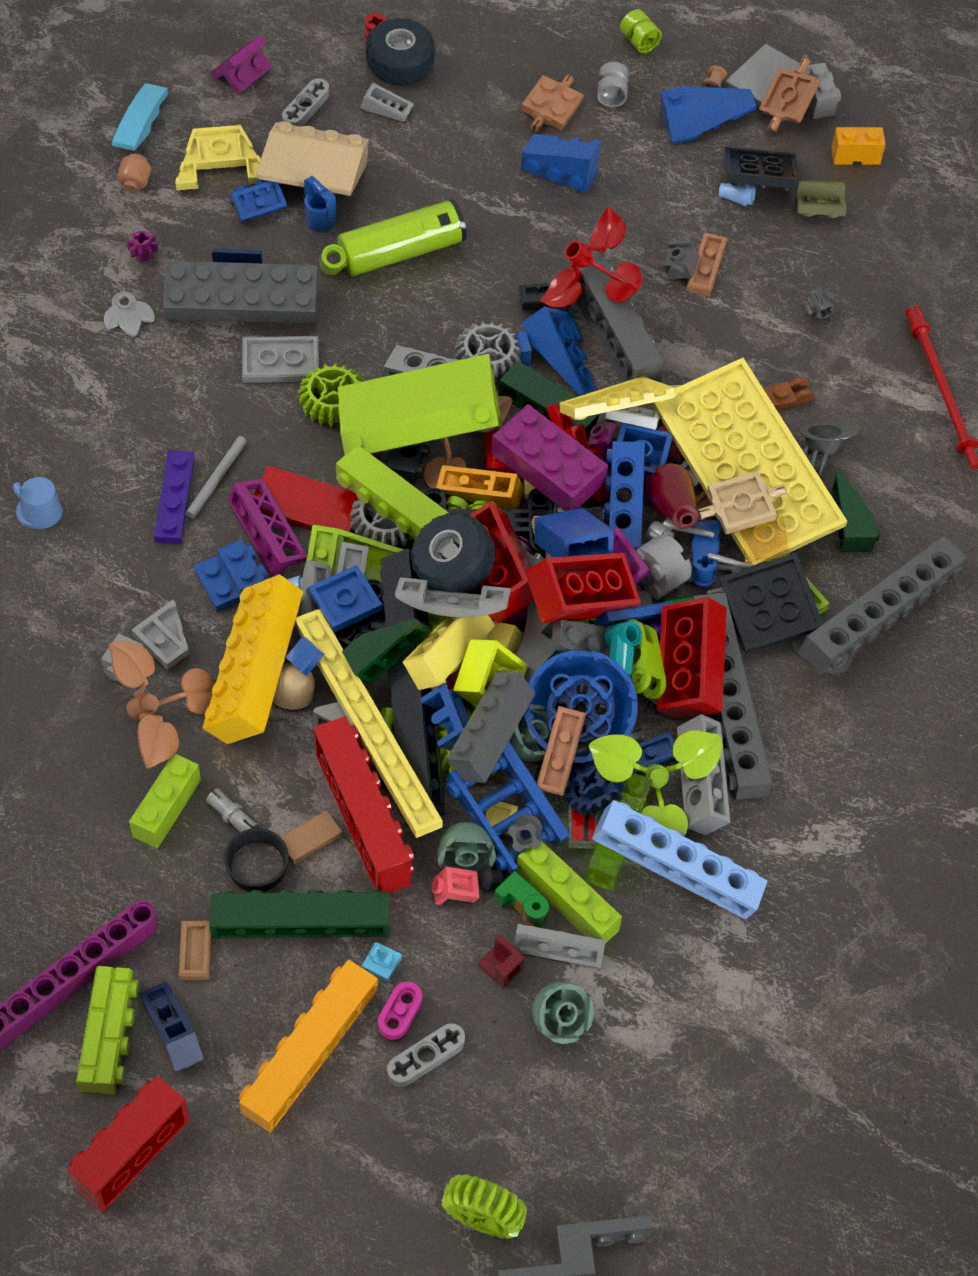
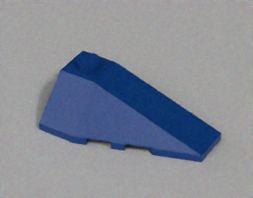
M683 86L660 91V111L672 145L695 140L701 137L703 132L709 129L715 130L720 127L721 123L727 120H735L757 109L751 89Z
M544 306L522 322L529 342L579 396L596 391L592 374L584 365L587 355L586 352L580 350L579 343L583 340L572 313Z

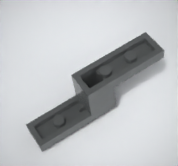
M649 1215L557 1225L555 1241L558 1264L498 1270L497 1276H595L591 1244L596 1243L598 1247H606L620 1240H627L628 1243L632 1244L644 1242L646 1238L651 1236L653 1230L652 1217Z

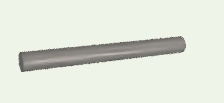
M243 436L237 437L186 511V515L189 518L194 519L247 443Z

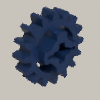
M584 763L583 770L576 768L574 771L577 775L569 777L568 781L571 785H567L565 790L567 795L564 796L575 813L579 812L582 817H585L589 812L593 818L596 816L597 811L603 813L613 800H622L623 796L620 791L626 790V786L623 783L624 781L610 782L598 772L595 763L591 766L588 763Z

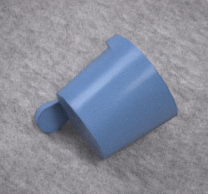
M35 477L27 480L22 487L20 482L13 484L14 493L20 499L16 508V515L18 521L23 526L44 529L58 523L62 517L63 508L54 484L50 480L43 477Z

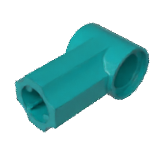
M635 621L610 625L605 630V641L610 647L609 657L616 661L630 678L634 646L638 645L642 639L641 628Z

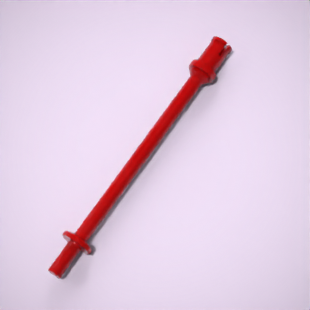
M914 305L915 313L912 306H910L905 311L911 325L910 332L913 337L919 338L960 440L956 444V450L958 453L965 454L970 468L976 470L978 469V457L974 449L978 447V440L968 435L929 339L928 333L931 329L929 323L924 320L920 306Z

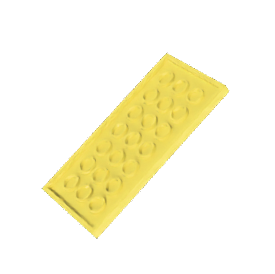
M744 358L675 388V398L652 402V406L659 413L660 419L668 432L673 435L674 442L711 502L708 485L759 471L763 482L769 488L782 484L785 485L787 495L772 499V504L777 513L776 520L731 533L748 563H752V567L780 558L847 525L846 518Z

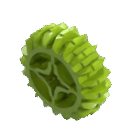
M334 363L333 367H328L324 364L323 369L315 366L313 373L307 372L306 378L302 379L301 387L298 391L300 397L299 404L303 408L305 416L310 415L312 422L319 419L321 426L325 422L329 423L331 428L334 423L340 424L338 387L363 382L362 375L356 374L354 368L348 370L346 364L342 367H338L336 363ZM315 393L320 395L319 399L315 398Z
M467 1174L455 1175V1177L451 1178L449 1184L446 1185L443 1192L442 1206L447 1214L451 1215L454 1220L460 1221L462 1225L500 1239H511L518 1236L519 1231L522 1230L527 1208L523 1201L518 1199L516 1194L510 1193L507 1188H502L497 1183L494 1184L487 1179L483 1180L477 1176L471 1177Z

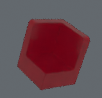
M498 935L495 938L494 948L479 961V967L498 985L504 988L524 969L525 957L501 935Z

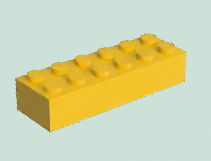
M280 574L246 587L240 594V603L237 613L233 618V627L226 641L227 647L219 665V674L212 688L213 694L209 707L206 709L205 721L202 729L226 744L263 733L266 727L303 595V590Z

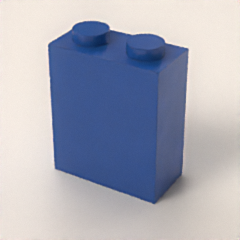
M584 508L534 517L535 543L553 558L613 554V530Z

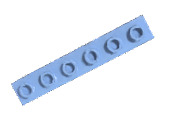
M615 800L603 811L592 837V840L745 920L757 911L767 884V880L760 877L755 871L744 869L735 864L730 858L720 856L708 850L705 845L683 837L679 831L668 829L657 823L654 818L643 816L632 810L629 805ZM626 827H628L629 829H631V831L633 832V834H630V833L626 830ZM652 841L656 842L659 848L655 847ZM677 854L681 855L684 861L680 860ZM703 867L709 871V874L704 871ZM729 881L734 884L735 888L730 885Z

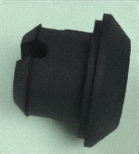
M486 865L480 872L479 882L484 891H489L491 887L498 888L504 881V875L501 870H492L490 865Z

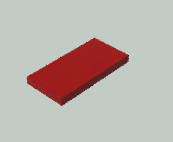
M272 466L267 467L262 479L289 524L311 531L313 525L352 533L350 513L354 501H358V497L353 491ZM257 488L254 496L261 498L262 495ZM260 507L259 510L262 514L273 517L270 510Z

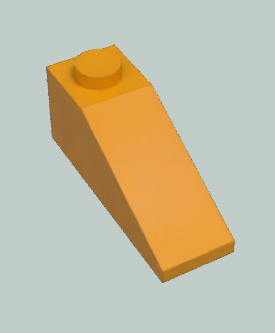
M442 465L436 487L445 494L457 496L471 502L477 500L490 502L493 500L501 509H519L524 490L518 474Z

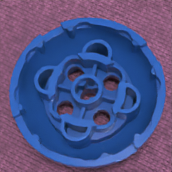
M575 650L560 653L543 663L529 681V685L535 693L530 705L545 707L543 711L548 713L549 723L547 724L543 718L531 711L530 705L524 713L528 728L535 737L534 739L544 750L547 749L550 735L543 740L540 736L542 735L541 732L537 730L535 724L531 726V722L536 719L543 721L551 734L557 713L555 706L559 702L565 703L567 708L576 710L578 705L586 707L584 722L586 731L581 734L579 743L594 741L606 735L619 734L629 736L633 730L638 710L635 687L627 672L616 661L604 654L595 651ZM577 685H587L588 692L584 695L578 694L576 692ZM598 704H604L607 707V712L604 715L596 714L595 707ZM586 750L575 754L574 763L594 762L591 751Z

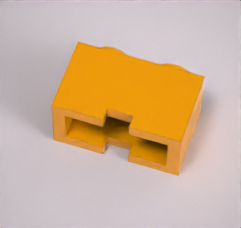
M836 127L831 146L834 165H852L853 161H861L862 165H880L885 149L883 127Z

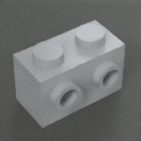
M825 63L809 65L805 73L809 76L817 77L820 81L808 106L812 118L835 116L841 94L839 88H836L833 82L832 72L828 71Z

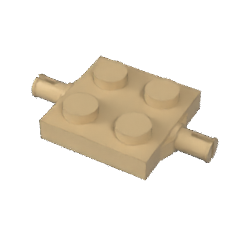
M759 471L708 485V493L712 500V505L698 509V516L702 520L715 515L720 520L725 534L774 521L777 519V513L772 504V499L787 495V489L784 484L769 488L763 482Z

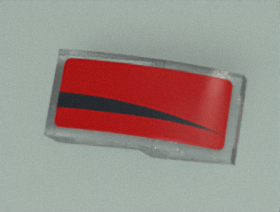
M568 804V832L570 834L568 837V848L597 849L598 842L592 840L598 825L597 814L592 818L588 812L585 817H582L579 812L575 813Z

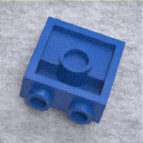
M243 540L217 549L218 556L193 565L194 572L216 612L239 603L240 594L244 588L268 579L263 565L257 566L254 561L256 560V554L251 545L245 546Z

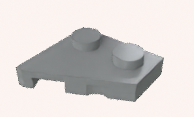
M171 600L132 629V635L167 670L189 655L188 645L174 600Z

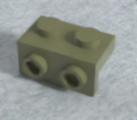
M800 180L795 197L797 213L806 217H812L815 214L825 215L828 218L846 216L847 206L844 200L845 183Z

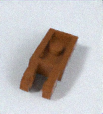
M806 377L762 387L777 411L810 402L815 397L812 389L804 390L809 385Z

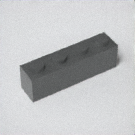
M497 671L448 755L447 761L463 781L479 783L487 781L535 696L534 691L520 672Z

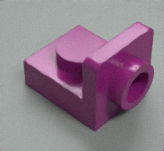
M613 422L593 426L588 438L590 449L599 447L603 461L606 464L607 449H612L613 441H616L612 437L616 428Z

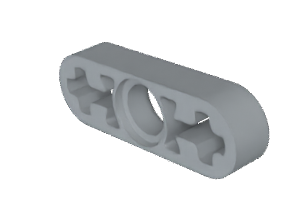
M324 79L310 81L282 112V122H289L294 126L303 127L329 98L328 82ZM303 102H309L312 104L309 107L300 106V104Z
M446 1024L391 1059L387 1066L389 1082L396 1087H406L458 1054L465 1045L464 1030L457 1024ZM449 1034L451 1037L457 1035V1044H453L451 1041L447 1042L442 1046V1052L444 1053L441 1054L439 1046L445 1043L446 1035ZM424 1048L431 1049L435 1053V1058L430 1062H422L417 1056L418 1052ZM412 1057L414 1064L407 1068L406 1076L403 1077L401 1074L395 1076L396 1067L399 1066L401 1069H405L410 1065L409 1058Z

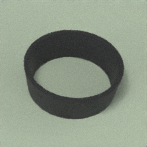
M252 828L240 832L231 839L224 853L225 867L232 881L241 889L249 892L254 890L264 892L275 887L285 875L289 858L288 849L283 839L276 833L263 828ZM250 843H266L276 848L282 856L284 866L280 873L267 882L256 884L244 882L234 876L231 871V863L236 852Z

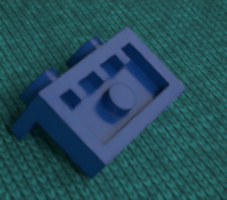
M260 180L255 186L249 188L247 186H240L233 190L229 199L230 203L234 204L241 223L286 209L287 207L279 183L267 180Z

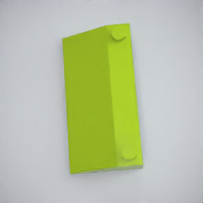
M490 354L338 387L340 430L345 455L357 444L368 453L373 454L489 428H495L498 431L503 427Z

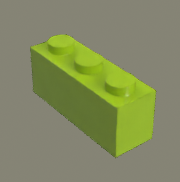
M174 754L169 759L129 821L133 838L158 849L201 782L199 764L177 754Z

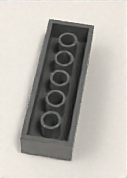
M601 252L594 253L593 260L614 274L611 261L606 260ZM593 265L587 268L578 267L582 276L578 282L582 284L583 290L576 302L619 382L623 383L643 376L661 383L662 369L665 366L663 354L655 348L654 339L645 330L641 315H637L631 297L623 302H613L606 295V285L611 277Z
M166 261L163 300L166 320L317 324V265Z

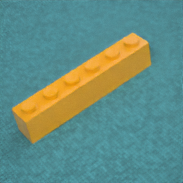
M349 959L343 967L338 966L330 977L331 983L325 990L320 989L312 1001L313 1006L307 1014L303 1012L294 1024L295 1030L289 1037L284 1036L277 1045L275 1056L271 1061L266 1060L261 1065L257 1073L259 1077L252 1085H246L239 1096L241 1113L270 1133L378 991V978Z

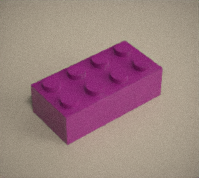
M529 404L492 437L491 454L565 511L578 509L606 482L608 465Z

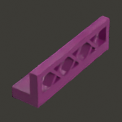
M263 479L234 483L228 502L270 576L274 577L279 574L283 576L287 566L306 562L307 554ZM258 488L262 497H256L250 494L248 490ZM260 507L270 510L273 517L262 514L259 510ZM271 527L282 530L285 534L284 538L274 534ZM283 546L294 550L296 555L287 557L282 549Z

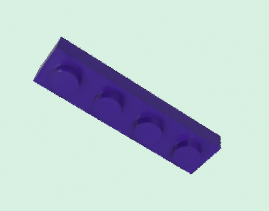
M168 450L154 533V540L157 543L182 544L195 460L194 452Z

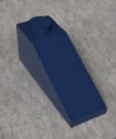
M167 981L139 993L175 1072L203 1060L204 1058L195 1032Z

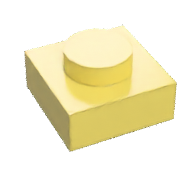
M499 802L487 809L485 817L493 827L517 812L518 806ZM508 831L503 833L504 835L511 836Z

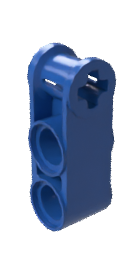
M698 519L693 525V528L710 531L715 534L714 537H708L692 533V582L698 588H710L716 582L718 561L708 558L707 555L708 553L719 555L720 520Z

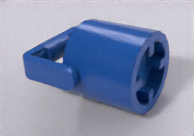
M310 176L304 180L305 223L312 231L326 232L331 230L336 224V199L333 193L314 176Z

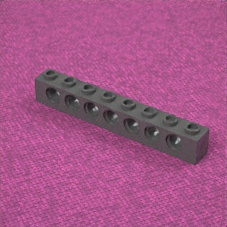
M943 536L809 634L798 652L821 674L830 668L835 670L843 663L848 654L851 657L854 656L862 648L864 642L871 643L880 634V630L884 629L887 631L895 624L899 616L902 618L906 617L913 610L916 603L919 605L923 604L930 597L933 590L937 593L946 585L949 578L955 580L963 572L964 569L961 566L967 556Z
M726 593L693 596V600L710 597L727 608L724 671L726 672H724L723 693H729L732 696L723 694L722 712L711 714V716L716 717V721L721 723L724 762L729 772L727 773L728 789L733 790L735 800L766 797L769 795L772 780ZM729 717H735L738 720H732ZM734 741H741L744 744L740 745L735 743ZM740 765H746L750 769H743Z

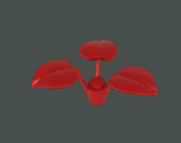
M607 206L592 233L590 245L575 240L566 246L564 254L571 261L569 265L573 269H564L555 276L547 292L540 299L541 302L553 308H565L574 304L583 290L582 284L578 282L582 278L578 267L587 268L590 265L611 277L606 285V295L613 302L626 301L637 293L643 281V275L638 266L631 262H623L619 264L615 274H613L593 260L592 251L604 253L607 248L613 249L621 243L625 236L626 224L611 207Z

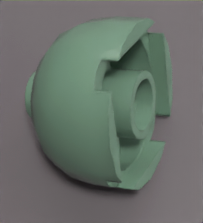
M531 704L530 710L543 718L548 724V713L543 711L545 707ZM524 714L509 742L521 760L538 763L544 760L546 750L534 739L535 737L527 726ZM532 720L531 726L535 724L537 730L541 732L542 735L540 736L543 740L548 735H551L543 721Z
M461 822L450 826L443 832L438 841V865L443 869L447 866L477 871V875L486 865L492 867L495 862V847L489 833L482 826L471 822Z
M565 981L553 982L543 987L535 997L532 1006V1019L537 1030L549 1040L561 1044L573 1043L580 1038L578 1037L582 1035L584 1030L588 1031L591 1027L594 1017V1006L591 997L587 996L582 987Z

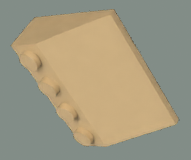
M276 122L269 133L256 173V179L304 187V180L314 176L330 192L351 196L367 166L369 139L362 138L356 134L343 135L334 130L321 131L316 130L312 126L299 127L289 122Z

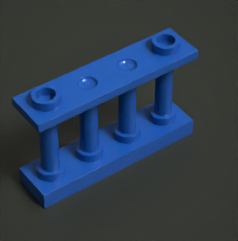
M508 742L491 772L493 773L498 769L504 770L509 777V783L475 802L467 788L476 782L463 781L455 770L449 773L445 781L447 782V791L452 798L458 799L471 821L482 826L489 833L495 847L494 863L501 872L504 871L507 876H510L518 868L515 860L527 848L521 852L513 848L507 851L498 836L507 832L519 816L530 814L537 817L543 829L539 837L543 843L545 841L551 842L554 847L563 843L570 834L510 742ZM514 793L520 794L525 801V807L492 827L483 812Z

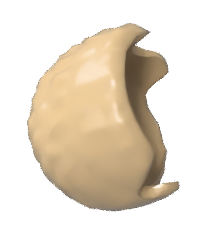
M292 663L284 664L273 702L281 708L290 710L307 707L312 702L314 696L315 679L313 674L310 672L306 676Z

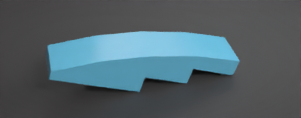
M144 84L121 120L112 140V146L133 151L138 148L151 133V123L159 115V107L167 98L168 88Z

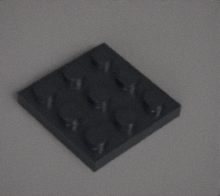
M725 147L724 166L727 183L733 186L754 185L761 189L768 188V186L778 187V189L784 191L798 189L800 179L795 153Z
M797 553L719 577L746 654L812 633L823 625Z

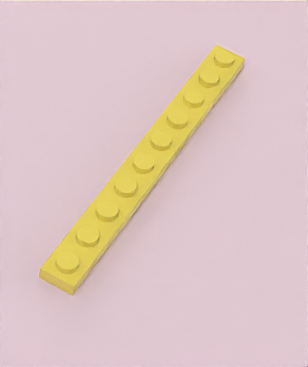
M317 609L296 617L295 626L301 637L305 636L325 654L317 665L351 725H355L360 741L414 836L418 838L442 828L443 821L361 679L354 675L342 653L343 648L321 610Z

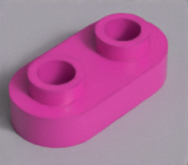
M402 982L394 988L378 1018V1029L383 1037L397 1040L406 1034L422 1004V992L416 984ZM409 997L412 999V1002L405 1004L402 1002V999ZM395 1022L399 1026L396 1029H391L388 1027V1024Z

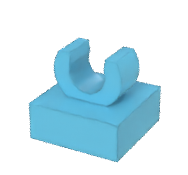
M375 942L361 967L378 979L389 983L402 959V954Z

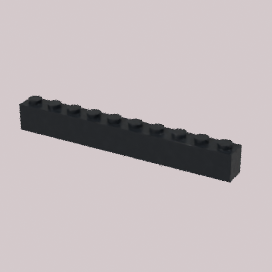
M405 549L381 558L382 601L385 607L384 626L388 627L411 619H417L429 626L428 612L414 608L395 597V591L400 578L419 579L412 567L411 550ZM416 645L388 670V677L391 683L390 703L393 708L392 729L396 742L439 816H443L446 814L440 747L437 744V741H439L438 725L431 721L432 715L437 711L433 707L422 704L420 699L433 690L431 687L418 690L403 664V661L418 646Z

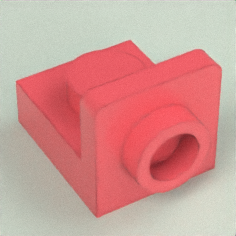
M446 866L432 881L431 890L434 894L435 904L442 905L447 899L472 903L479 899L477 871Z

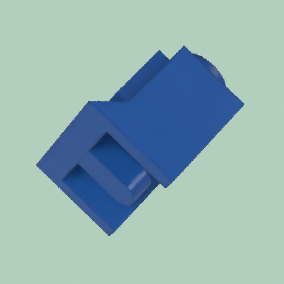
M443 683L420 699L422 704L439 710L432 715L431 721L439 726L444 724L448 735L437 741L438 747L451 751L469 721V716L461 696L448 690L446 684Z

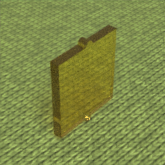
M778 514L777 519L774 521L740 530L745 562L755 560L769 562L771 559L790 555L783 514Z

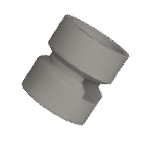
M609 62L602 65L599 69L597 98L602 105L618 107L627 100L629 71L626 66L619 62Z

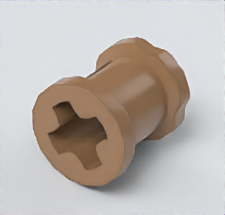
M716 65L709 67L707 78L703 80L701 87L722 88L721 84L725 82L727 76L726 70Z

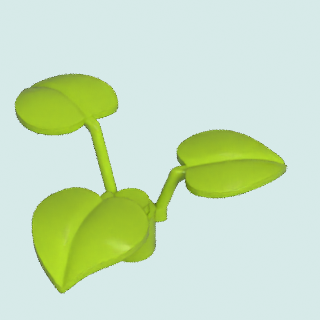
M690 730L682 733L673 745V756L679 763L667 767L656 763L648 767L637 764L636 762L642 755V748L637 741L626 735L614 734L597 738L590 742L589 748L598 772L611 782L627 780L632 775L633 768L644 772L646 782L655 787L659 807L654 805L647 806L641 814L654 818L657 823L668 829L679 831L684 837L688 829L687 816L677 805L669 804L664 806L661 787L667 784L669 772L683 767L686 776L691 779H700L709 775L720 759L722 739L719 734L700 730ZM652 841L653 845L659 848L657 843Z

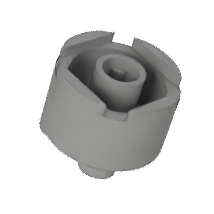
M668 535L657 536L636 549L652 570L638 584L649 591L653 598L659 599L690 579L692 572L689 559L684 561L681 552L684 550L672 537Z

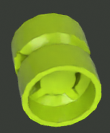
M636 9L629 12L621 21V33L631 41V44L638 52H650L659 44L662 38L661 30L651 22L650 18L642 10Z

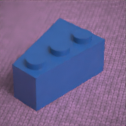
M533 134L522 152L521 170L586 193L597 175L601 140L594 139L591 143L581 142V138H573L570 141L561 140L560 136Z

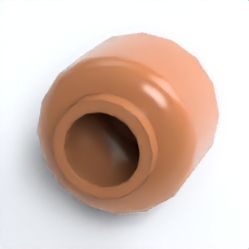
M130 154L121 160L117 180L127 191L136 192L137 189H144L149 181L151 166L144 156Z

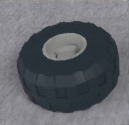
M407 18L386 20L380 25L378 24L368 35L366 42L367 65L372 73L384 82L394 83L395 85L412 84L415 81L421 80L431 71L435 58V43L430 31L419 22H414Z
M462 512L447 513L432 519L416 536L411 550L412 567L419 579L428 580L427 587L430 590L467 593L477 588L490 574L495 562V544L489 532L476 518Z

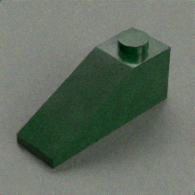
M836 472L832 486L833 498L847 520V525L838 530L840 551L872 552L875 542H878L880 538L879 526H875L874 515L843 473Z
M411 619L364 633L354 639L342 653L354 675L372 684L433 631L419 620Z

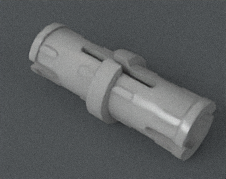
M219 788L214 789L216 795L213 792L208 795L206 802L222 815V820L226 824L231 823L239 832L259 828V824L255 823L242 811L243 807L239 803H233Z

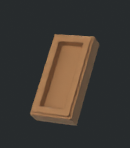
M326 810L281 838L287 846L289 859L295 865L342 837L343 833Z
M181 921L179 980H209L211 956L210 921Z

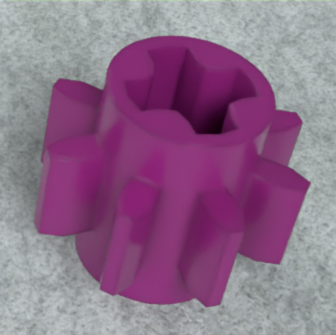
M146 231L132 233V240H127L130 257H135L140 262L153 259V252L159 251L155 235H150Z

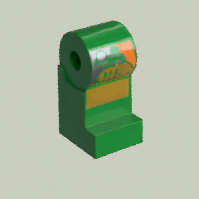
M514 871L495 889L493 901L501 908L508 903L522 915L526 925L540 927L547 920L548 901L517 872Z

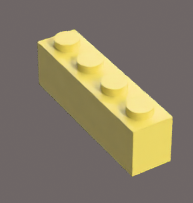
M488 615L477 617L447 616L403 661V664L418 690L430 687L432 690L436 689L443 683H446V678L461 667L460 663L464 659L470 639L486 640L488 638L487 634L495 627Z

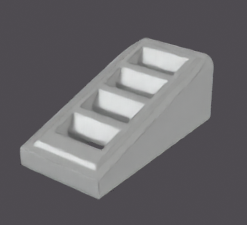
M372 83L363 98L360 108L405 122L414 104Z

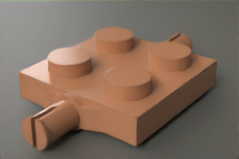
M802 57L795 70L778 69L759 107V111L762 114L773 117L767 127V130L776 133L781 121L801 122L820 84L817 77L809 76L805 73L811 63L809 59Z
M544 75L539 79L521 106L522 112L531 115L535 119L530 125L531 131L539 132L543 124L551 125L561 131L581 104L584 94L569 88L574 82L572 76L566 75L561 83Z

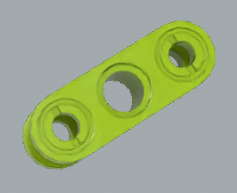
M635 619L626 620L625 622L635 621L638 623L642 631L641 642L634 646L631 673L632 683L637 694L643 693L646 698L656 700L663 695L666 688V677L657 632L653 627L643 625ZM656 682L655 689L651 690L652 685Z

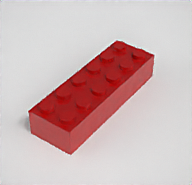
M346 716L313 727L315 756L374 889L391 893L410 886L411 874L414 873L411 863L414 860L412 850L409 844H403L401 839L403 832L397 819L393 820L389 813L392 812L391 804L386 795L382 796L378 789L381 788L379 777L375 771L371 772L369 769L370 759L366 749H360L357 741L360 739L355 725L350 726Z

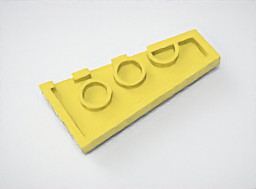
M642 376L560 402V413L570 416L573 420H582L587 416L675 398V388Z

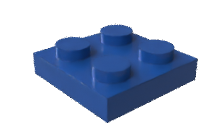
M357 565L308 587L310 596L318 609L321 610L333 633L383 611L382 603Z

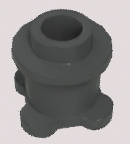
M524 814L519 816L515 823L509 827L508 833L513 838L512 847L514 850L521 852L525 848L537 849L540 846L541 840L539 837L543 829L537 817Z

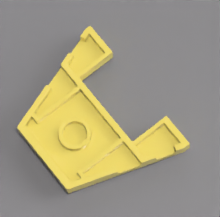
M241 125L193 129L186 148L184 161L180 166L179 176L175 180L176 190L198 189L196 170L246 166L249 184H256L262 180L256 179L261 158L259 155H256L253 145Z

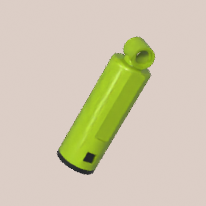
M450 199L342 233L338 236V245H328L322 251L319 261L320 268L328 275H336L345 268L347 273L354 277L466 241L467 234L463 215L456 201ZM335 256L339 263L331 264L326 257Z

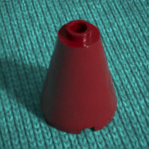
M665 464L655 469L656 472L651 476L648 475L644 480L643 498L646 504L677 528L687 529L692 527L698 520V508L691 474L684 467L677 464Z

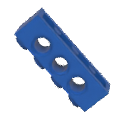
M613 441L612 449H607V465H612L611 475H606V491H611L610 501H605V517H610L609 528L613 531L619 528L615 524L617 519L627 517L631 524L628 528L621 530L634 548L638 549L641 547L645 442ZM622 465H629L633 471L628 476H622L618 473V469ZM621 491H628L632 498L628 502L623 503L617 499V495Z

